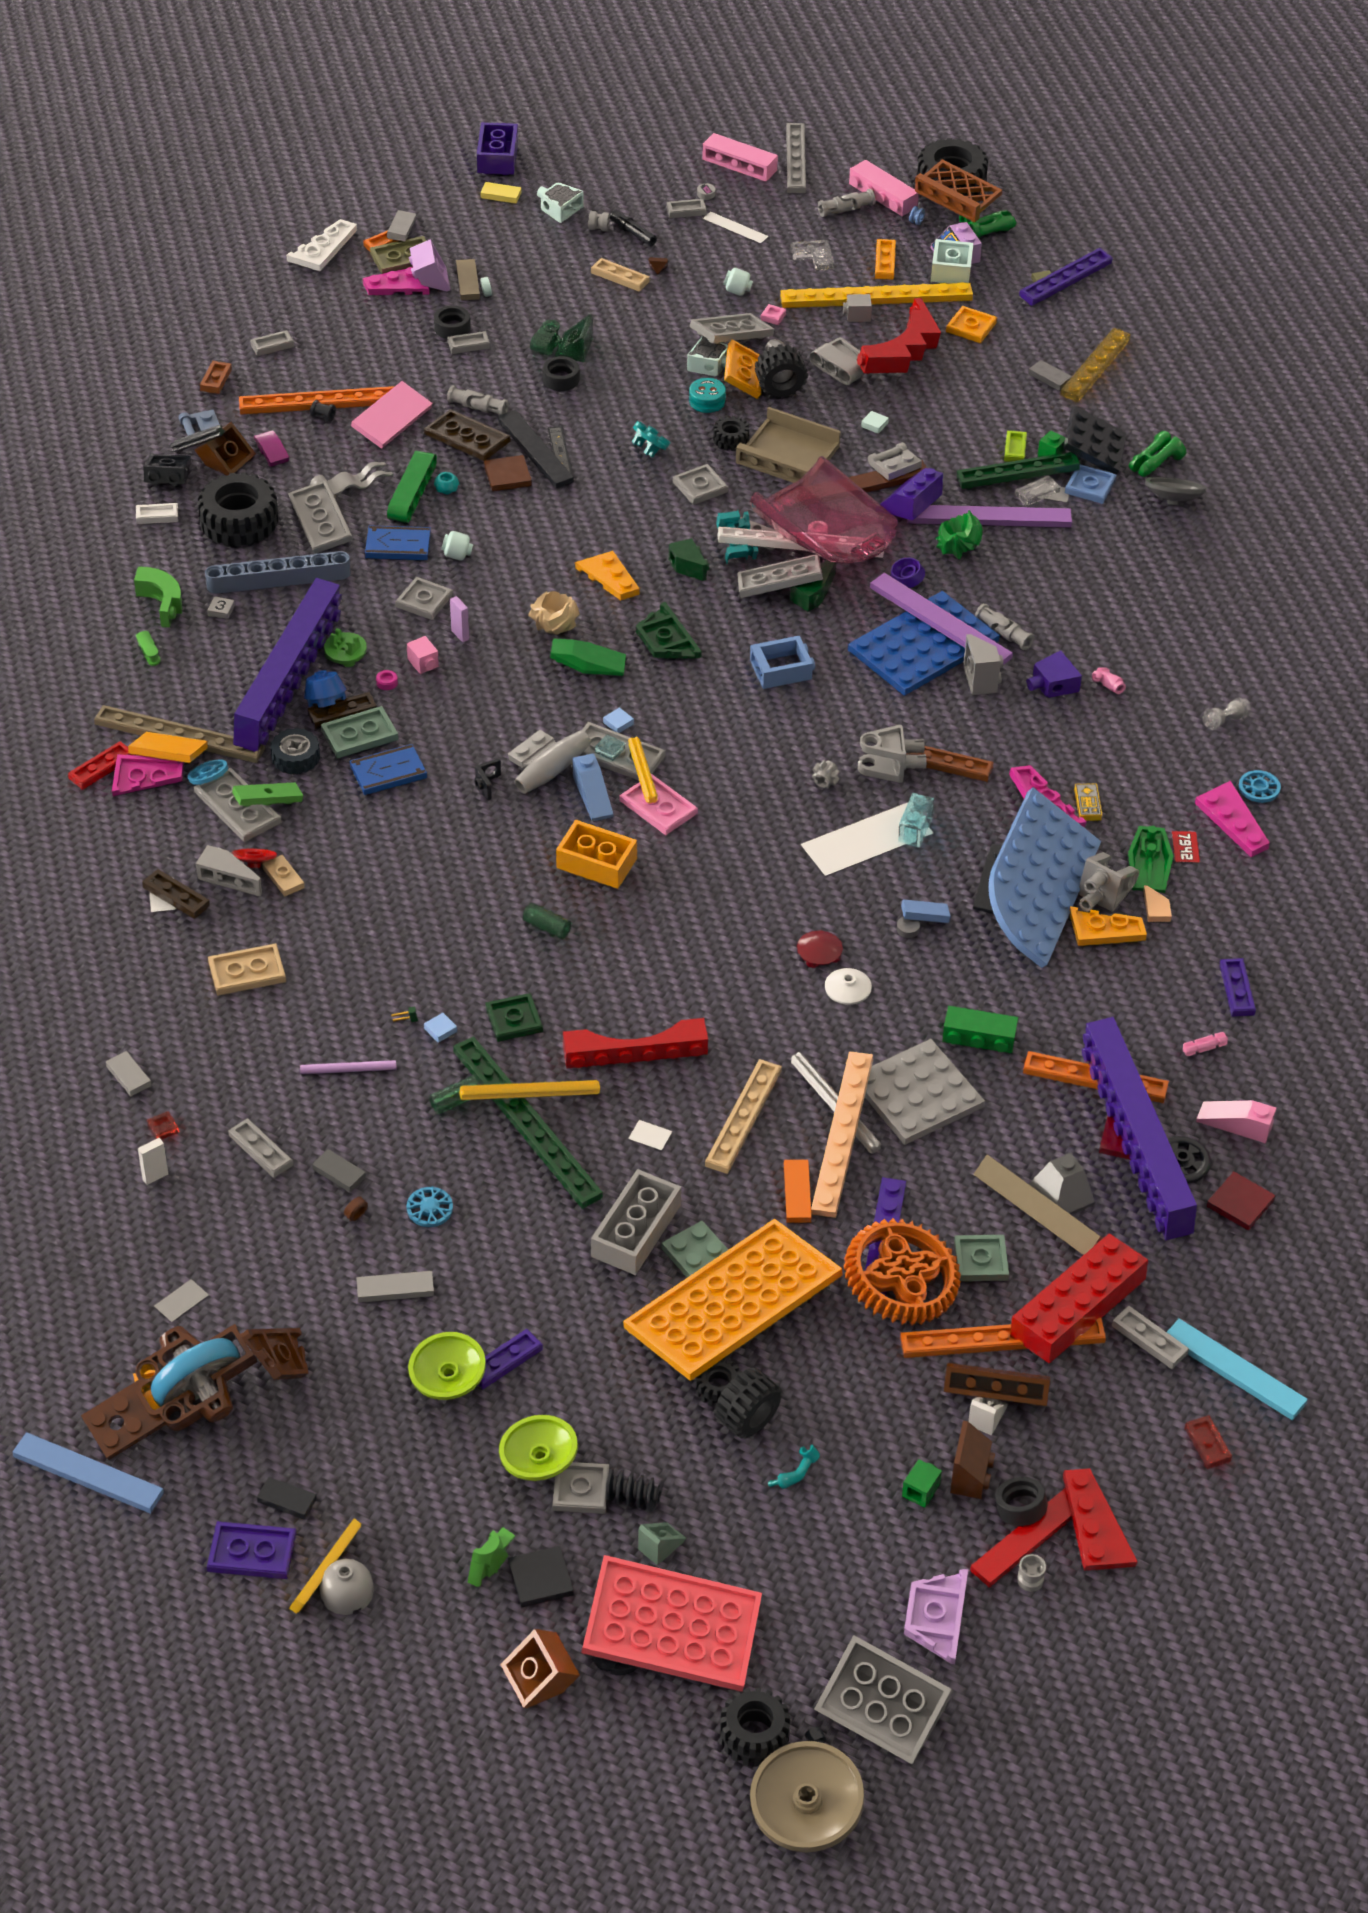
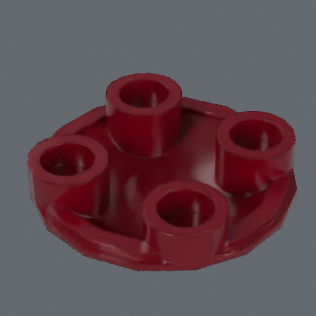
M819 930L804 934L798 941L797 951L801 958L806 961L808 967L816 968L819 965L839 962L843 947L842 942L837 936L830 932Z

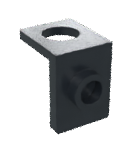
M499 758L475 766V786L478 791H482L487 800L492 799L491 783L489 780L501 776V761ZM495 766V770L491 774H485L487 768Z

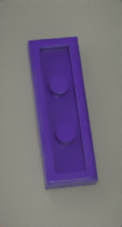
M1220 959L1219 965L1232 1017L1255 1016L1256 1008L1244 959Z
M525 1329L485 1356L486 1369L478 1386L482 1390L542 1351L543 1344L528 1329Z

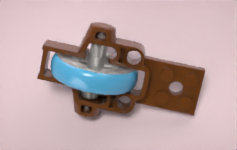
M236 1324L203 1343L182 1326L168 1330L159 1339L161 1349L138 1363L135 1371L138 1378L136 1382L81 1415L108 1461L165 1425L170 1430L180 1431L202 1417L210 1423H214L231 1413L233 1405L226 1382L258 1362L254 1353L241 1338ZM233 1340L238 1341L245 1352L244 1356H240L238 1348L232 1342ZM155 1370V1374L151 1378H143L145 1372ZM150 1389L154 1401L160 1406L156 1410L150 1407L144 1397V1394ZM198 1398L202 1400L201 1403L193 1405ZM181 1412L179 1419L175 1421L169 1420L172 1413ZM116 1418L124 1420V1425L119 1430L110 1428L111 1422Z

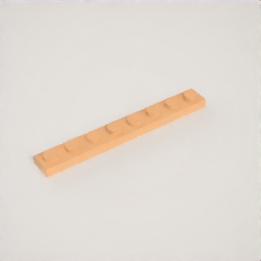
M849 1052L812 1203V1215L833 1218L837 1216L872 1068L873 1054Z

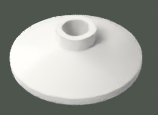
M838 969L832 972L825 981L827 995L832 1000L841 1004H858L866 1000L871 993L872 985L870 979L866 974L856 969Z

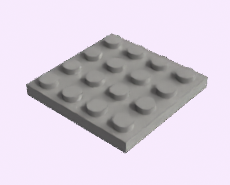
M932 1039L873 1065L865 1093L866 1100L904 1145L985 1106V1100Z

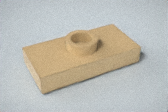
M283 855L262 863L263 870L284 897L305 888L303 880Z

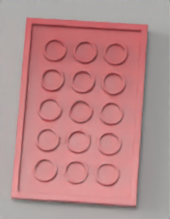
M604 1555L581 1653L742 1692L762 1593Z

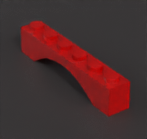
M704 1018L680 1020L673 1027L661 1033L639 1039L609 1038L595 1034L587 1029L564 1031L563 1051L566 1069L708 1055V1036Z

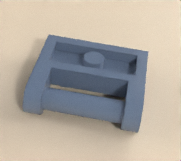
M214 410L194 414L184 412L179 415V421L184 425L187 435L195 433L192 424H197L199 432L220 425Z

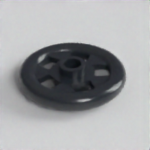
M1173 1136L1168 1138L1187 1183L1190 1184L1203 1179L1211 1167V1157L1205 1146L1190 1137ZM1178 1146H1186L1189 1148L1188 1150L1178 1149ZM1199 1154L1201 1161H1194L1193 1155ZM1193 1167L1195 1172L1187 1174L1185 1170Z

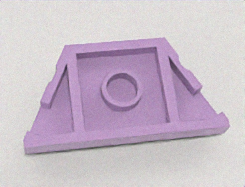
M968 1569L959 1570V1574L948 1577L942 1574L934 1576L929 1580L922 1579L911 1582L904 1634L950 1664H955Z

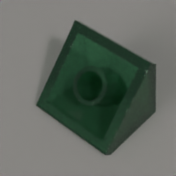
M591 314L563 333L555 357L564 356L570 357L575 361L585 362L593 340V316Z

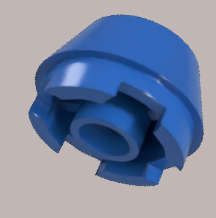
M318 671L306 679L304 699H307L309 707L313 706V703H317L318 707L336 704V699L340 697L341 700L346 699L345 691L347 688L337 672Z

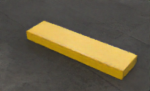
M355 1518L289 1607L294 1613L297 1614V1612L301 1611L322 1582L324 1571L340 1557L360 1529L361 1523Z

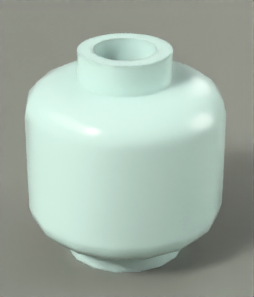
M733 268L731 271L728 270L723 285H726L728 292L742 296L745 291H750L753 281L750 280L749 272Z
M451 531L449 535L445 534L441 550L444 551L446 557L462 561L466 555L470 556L473 544L470 543L469 535Z

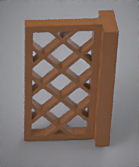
M943 159L924 175L919 173L915 177L916 193L973 222H976L980 217V213L1002 195V189ZM942 167L945 168V169H947V170H949V171L939 172V170H940ZM954 176H961L964 179H954ZM941 177H951V180H941ZM966 184V187L956 188V185ZM969 184H977L979 186L969 187ZM991 191L993 194L985 195L984 192ZM981 192V195L971 196V193ZM960 193H968V196H964Z

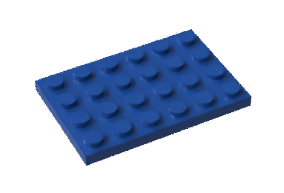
M944 591L927 599L996 643L999 642L1000 635L976 618L975 615ZM906 611L849 643L848 651L905 696L964 662L965 647Z

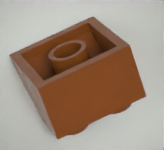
M534 1629L500 1664L523 1708H529L562 1694L580 1676L557 1632Z

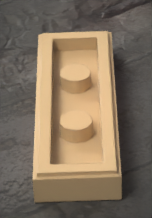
M603 258L591 267L592 274L639 292L650 282V276Z

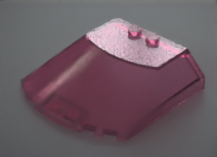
M823 456L819 457L812 468L797 482L768 498H764L759 492H755L749 501L752 510L783 537L830 562L854 563L879 555L892 542L898 524L897 518Z

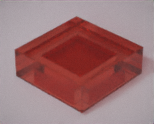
M169 1111L146 1120L147 1126L155 1139L160 1138L162 1140L179 1133V1127Z

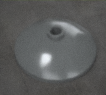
M1151 477L1145 481V485L1156 496L1166 499L1167 503L1172 505H1179V502L1191 501L1200 497L1207 489L1203 484L1176 478Z

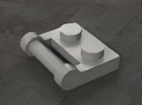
M903 442L897 444L892 449L868 456L870 466L888 481L922 467V461L910 452Z

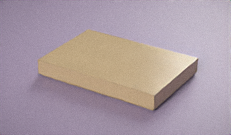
M276 943L208 957L217 996L286 982L285 972Z

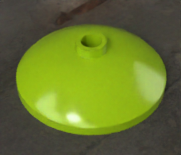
M442 1332L423 1340L414 1349L408 1364L409 1376L414 1387L423 1395L438 1400L455 1399L469 1393L480 1383L486 1369L485 1355L479 1343L470 1336L458 1332Z
M534 1415L516 1422L504 1433L499 1444V1455L504 1468L513 1476L530 1481L545 1480L562 1473L574 1461L578 1450L577 1436L573 1428L566 1421L551 1415Z

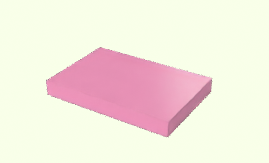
M651 774L658 795L656 803L648 804L646 802L640 782L619 795V801L667 835L698 814V808Z

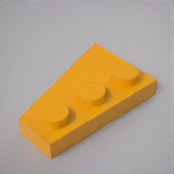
M614 551L575 562V569L587 573L588 578L592 581L597 580L606 591L620 601L640 595V588Z
M1070 906V918L1078 946L1146 941L1147 933L1141 917L1116 913L1108 916L1099 914L1097 910H1090L1089 913L1078 911V907Z

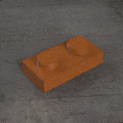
M212 361L200 383V391L220 394L232 371L231 364Z

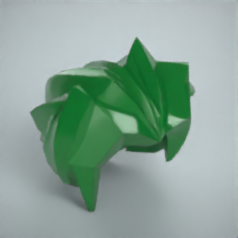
M970 510L962 516L958 515L956 518L944 521L939 527V536L935 538L938 541L936 548L940 549L943 555L953 554L959 560L962 552L973 551L976 546L980 545L983 532L980 521L976 516L972 515Z

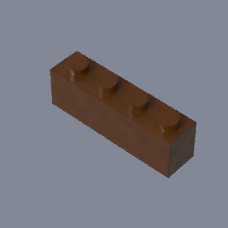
M947 1363L943 1392L1047 1406L1050 1376Z

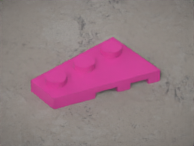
M413 267L363 278V285L368 295H392L394 292H405V295H412V292H423V295H430L429 287L423 286L418 278H414L411 272Z
M117 754L112 795L117 796L181 782L185 762L139 755Z

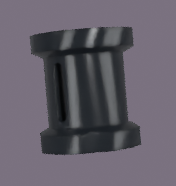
M314 400L310 408V416L313 418H323L327 422H332L336 414L335 405H325L318 400Z

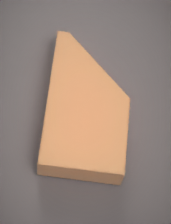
M1144 886L1143 892L1148 922H1171L1172 915L1169 899L1149 886Z

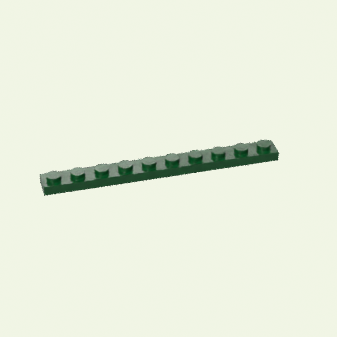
M474 1036L453 1046L456 1056L480 1085L513 1084ZM525 1098L492 1099L582 1209L603 1199V1192Z

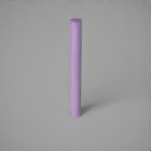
M396 1060L300 1065V1074L397 1070Z

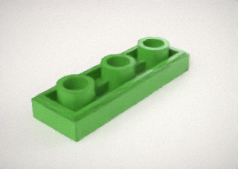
M296 782L233 786L232 790L239 805L245 807L259 804H292L293 802H302L303 794Z

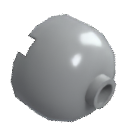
M341 1559L330 1564L324 1571L319 1591L320 1597L328 1610L336 1614L350 1615L353 1614L354 1610L359 1608L363 1610L372 1600L374 1586L369 1570L362 1563L354 1559Z

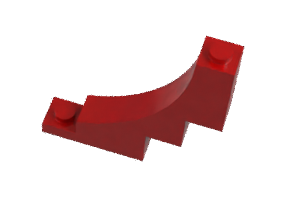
M914 298L913 305L909 310L910 317L907 329L900 336L888 342L861 347L860 354L857 356V363L864 374L907 373L910 361H922L925 349H937L941 331L922 298Z

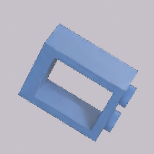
M800 636L751 645L750 662L763 689L812 679L815 662L813 657L810 658L807 644H803ZM797 654L800 660L799 663L770 668L767 662L769 659Z

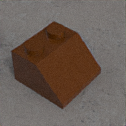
M232 421L223 426L225 434L222 437L202 443L194 450L207 467L226 476L229 473H235L256 455Z
M963 1421L954 1460L950 1493L981 1499L983 1489H989L991 1474H987V1469H993L996 1453L991 1452L992 1441L968 1421Z

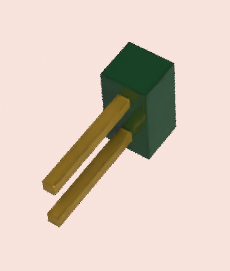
M415 1006L409 1007L407 1012L391 1014L392 1017L409 1014L408 1017L393 1019V1022L410 1019L411 1022L418 1021Z

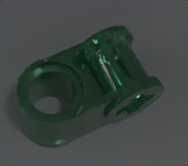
M556 320L545 321L537 333L533 335L530 349L550 356L561 341L558 334L560 329L559 322Z

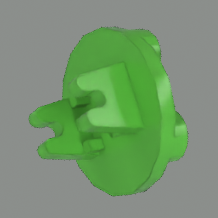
M336 628L335 634L331 633L330 638L324 644L325 657L335 663L343 664L345 667H352L355 665V662L362 659L366 654L367 644L364 638L358 634L341 632V629Z

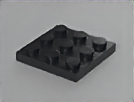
M1074 406L1070 412L1064 449L1117 475L1120 471L1126 432L1088 413L1086 410Z

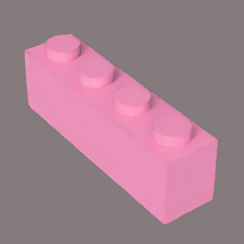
M713 133L703 143L702 160L767 182L777 171L778 155Z
M864 160L850 168V185L861 192L872 189L876 201L900 216L911 212L914 206L918 207L919 194L915 192V189L869 161Z

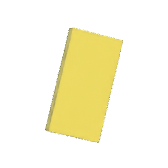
M485 182L481 190V198L515 204L521 195V187Z

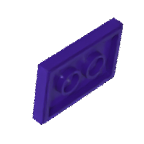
M217 1521L207 1563V1572L287 1579L297 1534L296 1529Z

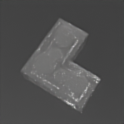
M828 240L790 242L793 260L812 259L815 270L834 269V261Z

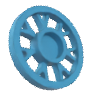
M220 759L205 762L189 772L188 780L193 785H201L217 780V778L223 776L228 771V764L225 760Z
M1261 770L1249 771L1242 775L1239 781V791L1245 798L1253 802H1270L1278 797L1281 789L1280 782L1274 775ZM1243 782H1247V783L1251 784V786H1250V785H1245V784H1242V783H1243ZM1276 786L1277 789H1269L1268 787Z
M424 1187L416 1190L408 1198L406 1206L409 1218L417 1225L423 1227L439 1226L445 1223L453 1212V1202L450 1195L436 1187ZM424 1193H432V1196L425 1197ZM438 1195L443 1196L440 1200L436 1199ZM416 1197H418L421 1199V1202H415L413 1200ZM440 1205H449V1209L440 1208ZM420 1207V1211L415 1213L411 1212V1209ZM439 1212L443 1217L437 1220L435 1215ZM422 1215L429 1217L428 1221L420 1220Z

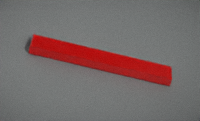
M1066 1488L1047 1502V1511L1041 1520L1031 1525L1018 1526L973 1563L970 1571L990 1588L1019 1564L1024 1556L1031 1554L1072 1520Z

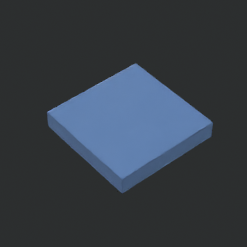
M1080 464V470L1074 471L1066 485L1065 493L1103 504L1116 481V474Z

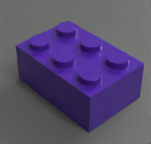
M481 122L477 148V173L514 174L518 148V124Z

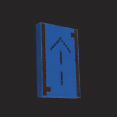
M369 525L365 558L428 560L431 527Z
M412 744L350 761L352 772L364 795L427 778V772Z

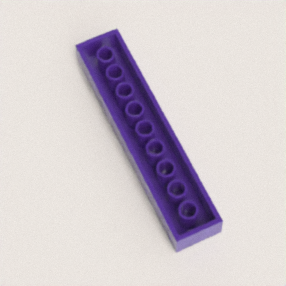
M315 578L234 713L233 745L254 752L258 751L261 745H266L270 731L275 730L277 719L283 716L286 704L292 701L294 690L299 689L303 675L306 676L309 671L310 663L316 660L318 649L323 648L325 637L331 634L334 622H338L341 610H338L342 595L339 594V584Z
M1114 1017L1086 1023V1033L1083 1034L1085 1048H1082L1083 1059L1090 1064L1092 1080H1097L1098 1093L1101 1099H1105L1108 1117L1114 1118L1116 1135H1121L1123 1138V1152L1125 1155L1129 1154L1131 1170L1133 1174L1137 1173L1139 1189L1141 1193H1145L1147 1196V1207L1149 1212H1153L1156 1217L1155 1225L1158 1232L1163 1233L1165 1240L1194 1234L1197 1204Z

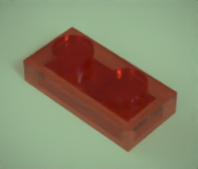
M1210 1415L1186 1422L1185 1430L1207 1469L1231 1462L1232 1454Z

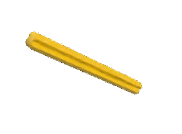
M597 1080L467 1085L460 1087V1098L462 1100L596 1095L600 1092V1083Z

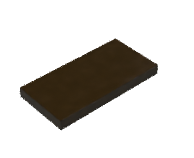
M451 409L424 428L425 435L483 461L511 442L510 435Z

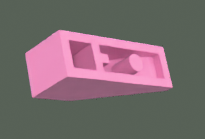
M1256 1101L1203 1102L1196 1122L1266 1143L1273 1126L1276 1107Z

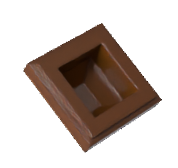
M650 257L649 266L658 275L668 267V259Z

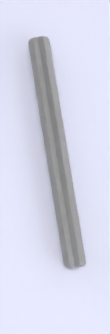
M798 1052L796 1055H793L791 1063L835 1112L839 1095L802 1053ZM859 1119L855 1136L871 1154H874L881 1149V1143Z

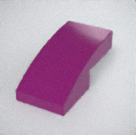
M273 430L254 436L261 454H264L270 467L289 461V456L282 442Z

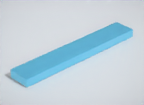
M1178 1319L1167 1331L1169 1335L1189 1348V1356L1292 1421L1307 1404V1398L1183 1320Z

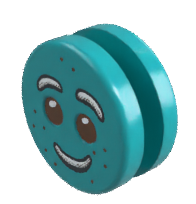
M714 378L698 379L690 385L689 403L693 409L699 412L713 413L719 411L726 402V387L721 381Z

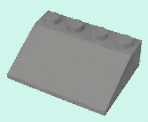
M853 1635L814 1710L913 1765L946 1707L953 1690Z

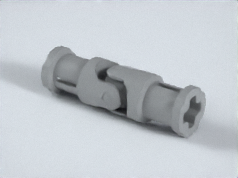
M867 189L866 192H854L842 197L837 196L828 201L820 200L818 202V211L821 217H826L827 214H839L845 211L856 210L865 205L873 206L875 204V195L872 189Z
M455 385L449 388L447 394L448 403H460L464 407L480 410L485 413L493 412L502 415L507 413L509 402L506 399H495L492 395L485 396L482 393L469 389L465 391L458 389Z
M983 603L975 613L976 618L986 623L1006 640L1020 645V649L1027 650L1031 647L1035 639L1034 634L1025 632L1014 621L1004 617L1000 612L991 610L989 605Z

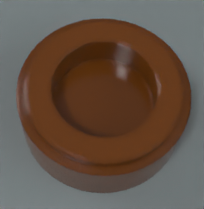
M361 1196L356 1197L346 1206L344 1215L350 1221H356L364 1215L368 1208V1203Z

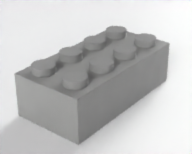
M637 1169L592 1236L591 1257L636 1275L680 1208L681 1186Z

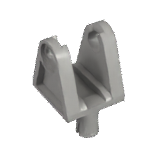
M902 725L867 732L860 737L862 751L867 754L859 758L857 769L865 776L903 782L904 770L906 768L926 769V754L906 755V753H924V739H904ZM874 742L876 745L868 746L865 743ZM866 762H871L874 764V766L868 767L863 764Z
M1104 852L1086 859L1078 895L1083 897L1080 900L1081 902H1079L1081 909L1088 912L1098 904L1113 912L1135 885L1139 877V870L1132 866L1119 871L1109 869L1108 862L1112 856Z

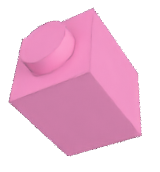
M426 636L407 643V659L419 674L439 667L438 650Z

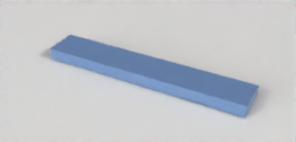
M27 1432L12 1452L14 1458L150 1514L164 1494L163 1488Z

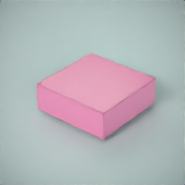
M768 304L761 314V320L779 325L786 315V309Z

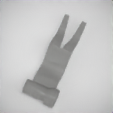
M371 462L357 475L341 472L327 482L336 499L335 495L340 494L350 486L366 489L376 478L380 476H393L394 474L392 472L376 471L364 480L373 468L386 466L385 462ZM323 475L315 476L311 480L310 485L326 480Z

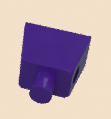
M1058 651L1035 663L1033 677L1028 678L1026 684L1030 691L1040 689L1046 697L1051 698L1079 692L1082 675L1064 653Z

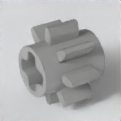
M823 760L821 764L817 763L812 769L814 772L812 778L820 787L829 788L831 784L835 786L840 779L838 777L840 771L837 765L831 761Z

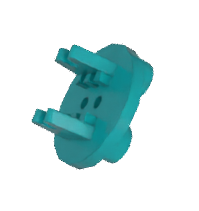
M637 421L633 426L636 434L632 443L641 447L647 440L646 443L648 445L644 453L650 457H653L660 448L666 450L671 443L663 436L659 437V432L651 426L647 428L640 421Z

